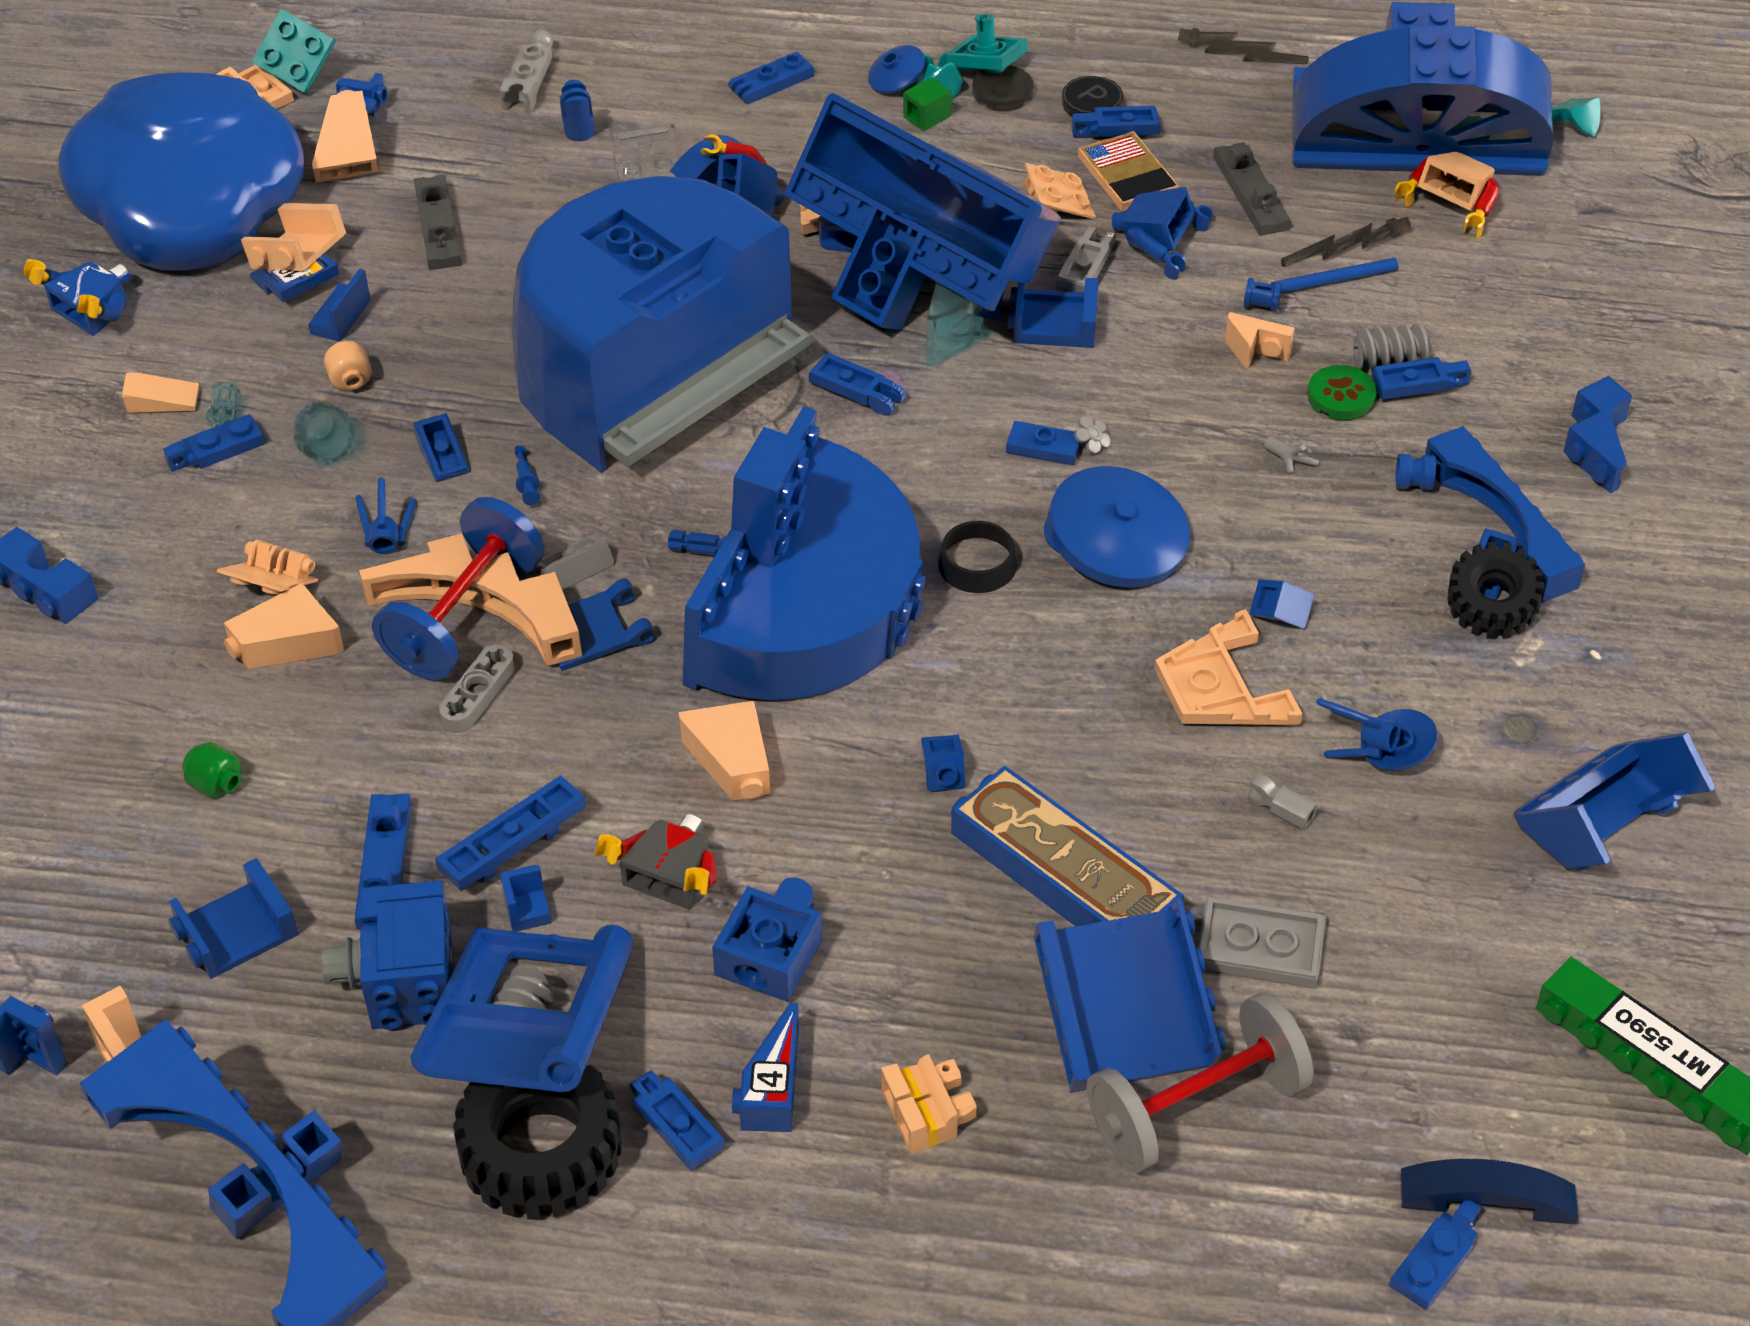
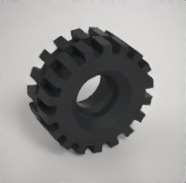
M1488 542L1487 549H1482L1481 544L1475 545L1472 549V555L1466 550L1461 554L1460 562L1455 561L1452 573L1450 574L1447 601L1448 605H1451L1450 613L1453 618L1460 616L1459 625L1465 629L1468 625H1471V633L1479 636L1480 631L1487 632L1488 639H1495L1496 633H1501L1504 639L1511 637L1512 629L1517 634L1525 631L1526 623L1531 626L1535 621L1544 590V582H1542L1543 573L1541 568L1536 570L1537 561L1533 556L1528 560L1525 559L1526 551L1522 548H1519L1517 552L1511 551L1512 544L1504 542L1503 548H1496V542ZM1495 584L1506 588L1510 595L1503 600H1492L1482 595L1480 590L1486 585Z

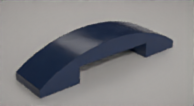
M1446 1159L1401 1168V1208L1445 1212L1447 1201L1463 1202L1466 1200L1478 1204L1532 1209L1533 1220L1568 1224H1577L1578 1222L1575 1184L1538 1168L1488 1159Z

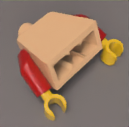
M1459 152L1431 155L1426 157L1409 176V181L1397 183L1395 187V201L1405 196L1404 206L1409 207L1413 205L1415 201V188L1420 187L1470 211L1474 210L1475 213H1470L1466 216L1463 233L1465 234L1469 227H1476L1475 238H1479L1483 232L1484 217L1489 215L1499 194L1496 180L1493 179L1495 169Z

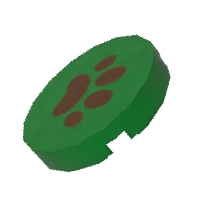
M1332 365L1321 368L1312 375L1308 383L1307 394L1309 403L1320 414L1322 410L1329 414V418L1335 420H1353L1363 417L1374 406L1377 390L1375 382L1362 370L1347 365Z

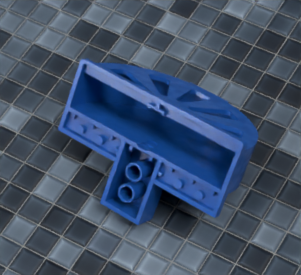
M1392 2L1385 31L1368 34L1345 42L1321 55L1308 67H1294L1292 163L1296 168L1413 172L1426 157L1450 152H1459L1495 169L1494 174L1542 176L1546 173L1549 166V156L1553 147L1552 79L1547 66L1537 54L1519 42L1492 32L1478 30L1476 27L1455 26V4ZM1368 109L1396 110L1408 129H1399ZM1422 109H1426V111H1443L1435 125H1423ZM1474 112L1497 113L1454 131H1448ZM1331 123H1340L1389 139L1323 131ZM1523 128L1529 129L1531 133L1529 138L1463 141Z
M834 93L827 96L784 192V196L858 237L831 298L880 327L902 330L926 276L989 311H995L1009 280L1020 283L1032 282L1061 221L1060 216L1025 191L978 166L917 138Z
M803 406L787 434L763 427L734 476L731 530L685 605L683 686L696 690L698 685L729 695L763 700H787L826 693L859 679L873 670L885 658L891 659L897 646H904L910 630L908 626L910 621L916 622L921 613L923 601L918 598L923 592L926 577L921 575L923 560L919 559V531L914 513L907 499L897 485L869 460L844 446L820 438V427L816 426V410Z

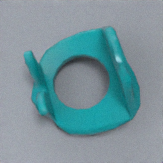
M946 51L941 55L938 66L934 65L933 59L930 56L924 54L926 61L924 72L916 80V85L928 78H933L952 91V99L957 97L962 90L963 77L952 62L947 63L946 54L948 52Z

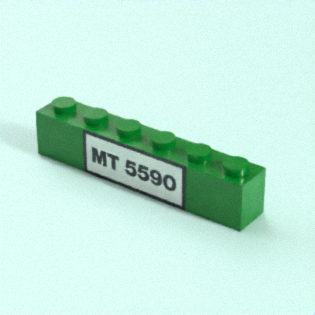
M1572 956L1542 985L1535 1009L1542 1013L1549 1022L1558 1024L1575 1036L1581 1044L1600 1053L1610 1060L1617 1069L1627 1072L1646 1085L1653 1094L1665 1098L1682 1110L1688 1118L1701 1123L1717 1134L1727 1145L1737 1148L1746 1155L1750 1153V1077Z

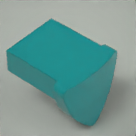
M1598 97L1570 99L1552 107L1553 121H1571L1576 129L1584 135H1596L1601 113L1600 99Z

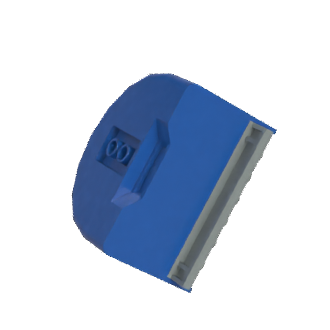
M652 176L610 183L573 199L536 228L518 262L513 295L512 337L514 366L520 401L545 431L601 473L607 470L605 450L629 467L811 345V335L792 322L788 228L740 195L702 179Z

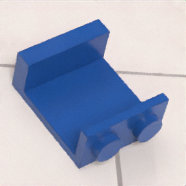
M257 858L243 864L247 885L187 914L177 898L169 901L174 917L168 919L174 935L178 941L186 939L189 945L185 948L195 968L203 966L210 979L299 935L291 908Z

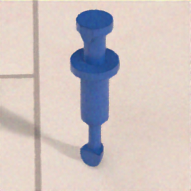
M516 446L515 455L519 460L516 464L519 476L516 480V488L522 493V499L525 504L535 505L540 500V494L537 491L540 485L539 478L532 473L530 463L524 459L526 454L525 447Z

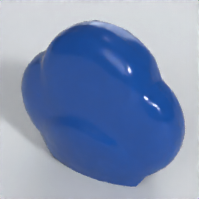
M165 73L138 77L113 85L104 95L103 99L72 126L63 141L58 167L65 192L75 208L85 217L102 226L114 245L125 256L139 264L157 270L189 271L213 267L230 260L244 250L241 239L244 237H255L261 225L279 213L278 208L284 203H289L295 196L303 178L304 152L300 138L291 122L281 112L260 97L250 82L239 78L207 73Z

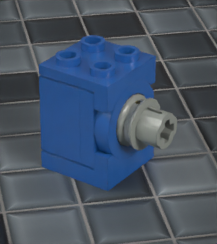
M443 881L360 888V938L353 941L352 938L347 937L346 946L323 948L322 967L325 984L349 982L351 990H355L357 985H361L372 1029L392 1030L401 1026L426 1025L453 973L452 927Z

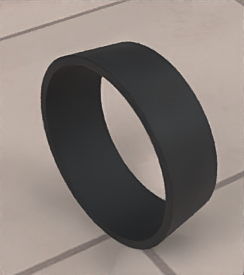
M969 521L953 527L943 539L938 559L939 572L948 584L965 592L987 593L1000 589L1012 580L1017 570L1012 537L1005 529L990 522ZM983 538L997 542L1005 547L1009 552V556L997 567L977 571L958 566L949 558L946 551L959 541Z

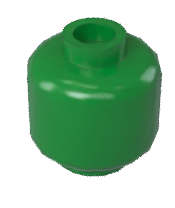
M212 742L204 743L193 747L186 754L183 761L184 780L190 787L206 797L217 799L226 793H232L239 786L241 781V762L236 755L220 745Z

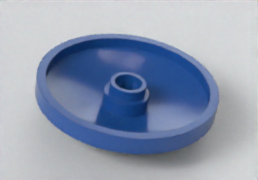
M1098 466L1078 471L1060 484L1048 510V530L1058 552L1079 572L1108 585L1135 588L1156 584L1175 572L1189 546V522L1177 499L1157 481L1130 469Z

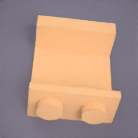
M284 203L278 208L285 230L283 235L279 238L244 237L241 239L251 269L304 271L346 234V230L337 204Z

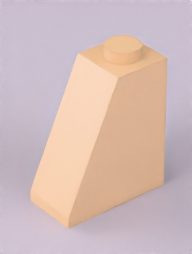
M345 90L337 95L330 96L312 161L315 183L378 173L377 158L362 91Z
M302 583L224 622L228 637L224 639V644L228 653L233 659L239 657L248 669L336 655L344 651L338 624Z
M754 701L678 712L681 742L732 801L771 795L769 767Z

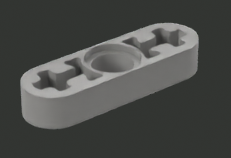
M494 644L483 649L442 701L439 711L442 725L447 731L461 733L469 730L512 676L515 665L513 653L509 647ZM481 683L487 686L480 693L468 691V688L473 684Z

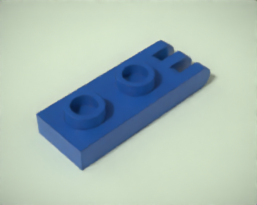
M794 52L732 78L728 83V87L742 98L746 104H751L814 77V66L798 52Z

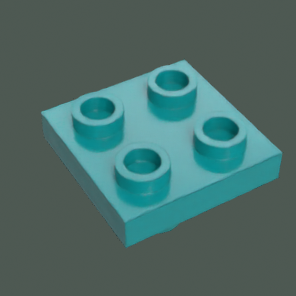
M281 8L255 54L252 63L307 94L337 40Z
M979 14L975 16L977 35H971L948 52L946 60L947 63L952 62L955 67H959L961 71H971L977 68L986 69L988 73H1000L1028 51V41L1026 38L995 36V16L989 14V18H987V14Z

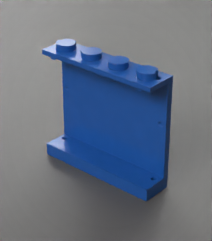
M1182 897L1175 899L1170 910L1058 930H1056L1054 920L1037 923L1033 938L1070 1093L1086 1090L1087 1079L1092 1074L1106 1067L1117 1070L1128 1082L1208 1068L1217 1064L1220 1060L1222 1051L1226 1049L1225 1037L1220 1026L1215 1027L1212 1012H1215L1214 995L1210 987L1205 988L1202 973L1205 972V961L1201 949H1195L1191 935L1195 933L1194 919L1191 911L1185 910Z

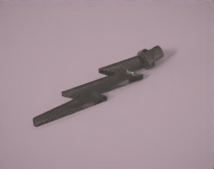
M1194 27L1192 30L1181 28L1178 40L1189 42V46L1196 47V44H1211L1205 49V53L1247 54L1243 57L1244 62L1308 64L1309 57L1304 55L1269 51L1276 46V42L1231 41L1237 37L1238 32L1199 31V28Z
M1393 217L1387 219L1385 225L1373 231L1372 223L1337 240H1335L1334 234L1282 258L1281 266L1291 265L1322 252L1323 261L1362 242V249L1389 236L1391 238L1401 235V232L1411 229L1410 220L1408 217L1398 220Z

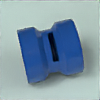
M1398 454L1395 473L1396 488L1408 489L1410 486H1418L1421 490H1433L1436 474L1435 455H1423L1414 460L1410 454Z

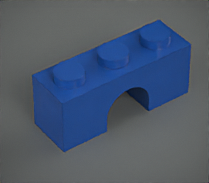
M16 526L0 539V585L5 584L13 589L14 593L23 601L28 599L37 605L44 615L48 617L54 616L64 624H67L98 599L91 574L67 558L56 566L47 569L49 565L42 543Z
M315 1110L279 1136L280 1142L277 1148L283 1155L288 1151L294 1155L304 1169L301 1176L308 1184H311L341 1161L342 1141ZM242 1163L208 1189L210 1209L236 1239L240 1238L283 1205L275 1186L259 1165L249 1169L245 1163Z

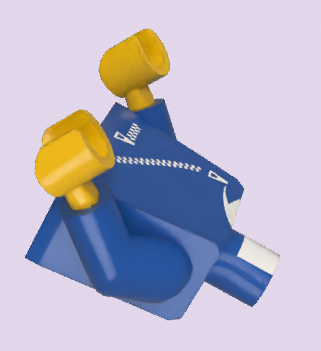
M26 260L23 275L29 277L30 282L34 285L42 283L45 286L51 310L90 335L94 336L110 321L120 319L123 309L127 305L123 285L131 280L130 273L123 265L118 264L111 270L106 271L93 262H87L73 270L60 273L45 269V264L38 260Z

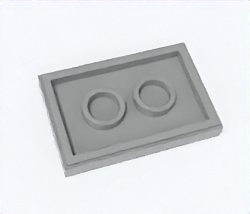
M1206 896L1198 948L1203 953L1205 970L1317 988L1326 915Z

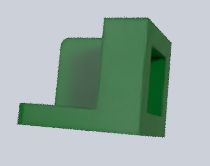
M928 78L903 92V117L923 132L951 116L952 91L935 79Z

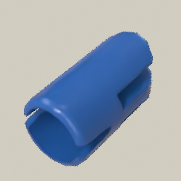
M570 80L562 87V95L560 97L564 131L566 137L572 141H585L595 133L591 97L583 83L579 80Z

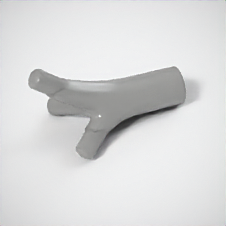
M1271 436L1264 443L1266 450L1283 459L1288 474L1294 473L1293 461L1318 466L1319 460L1301 453L1306 449L1303 444L1293 447Z

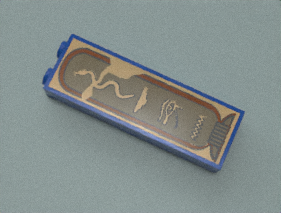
M1005 765L995 774L987 775L977 789L967 797L959 798L952 807L951 834L1074 926L1170 910L1176 898L1182 897V901L1184 899V895Z

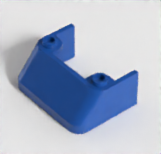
M1688 732L1623 742L1612 746L1518 808L1513 815L1520 829L1565 868H1575L1576 871H1581L1591 866L1605 865L1610 862L1611 859L1602 841L1643 812L1656 810L1657 814L1667 813L1679 805L1677 800L1684 795L1711 792L1716 787Z

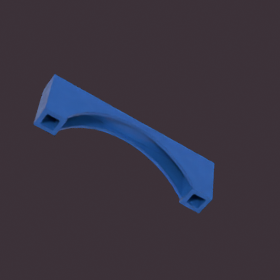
M167 1019L163 1020L79 1083L86 1101L110 1129L121 1122L135 1121L170 1122L195 1127L232 1143L263 1169L275 1186L284 1204L291 1232V1257L287 1282L281 1303L271 1311L273 1322L276 1326H340L387 1287L384 1271L388 1267L381 1256L373 1248L366 1251L356 1240L360 1235L351 1221L344 1215L339 1219L329 1209L332 1202L325 1191L317 1183L310 1187L301 1176L304 1169L299 1161L289 1151L284 1155L273 1144L277 1141V1138L263 1120L255 1123L246 1111L250 1107L246 1100L235 1088L229 1092L219 1081L223 1078L220 1070L208 1057L203 1061L193 1051L196 1047L195 1042L183 1027L180 1026L175 1030Z

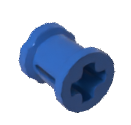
M1248 278L1243 307L1249 308L1250 305L1268 307L1271 308V311L1277 312L1282 283L1277 282L1275 285L1255 282L1254 278Z

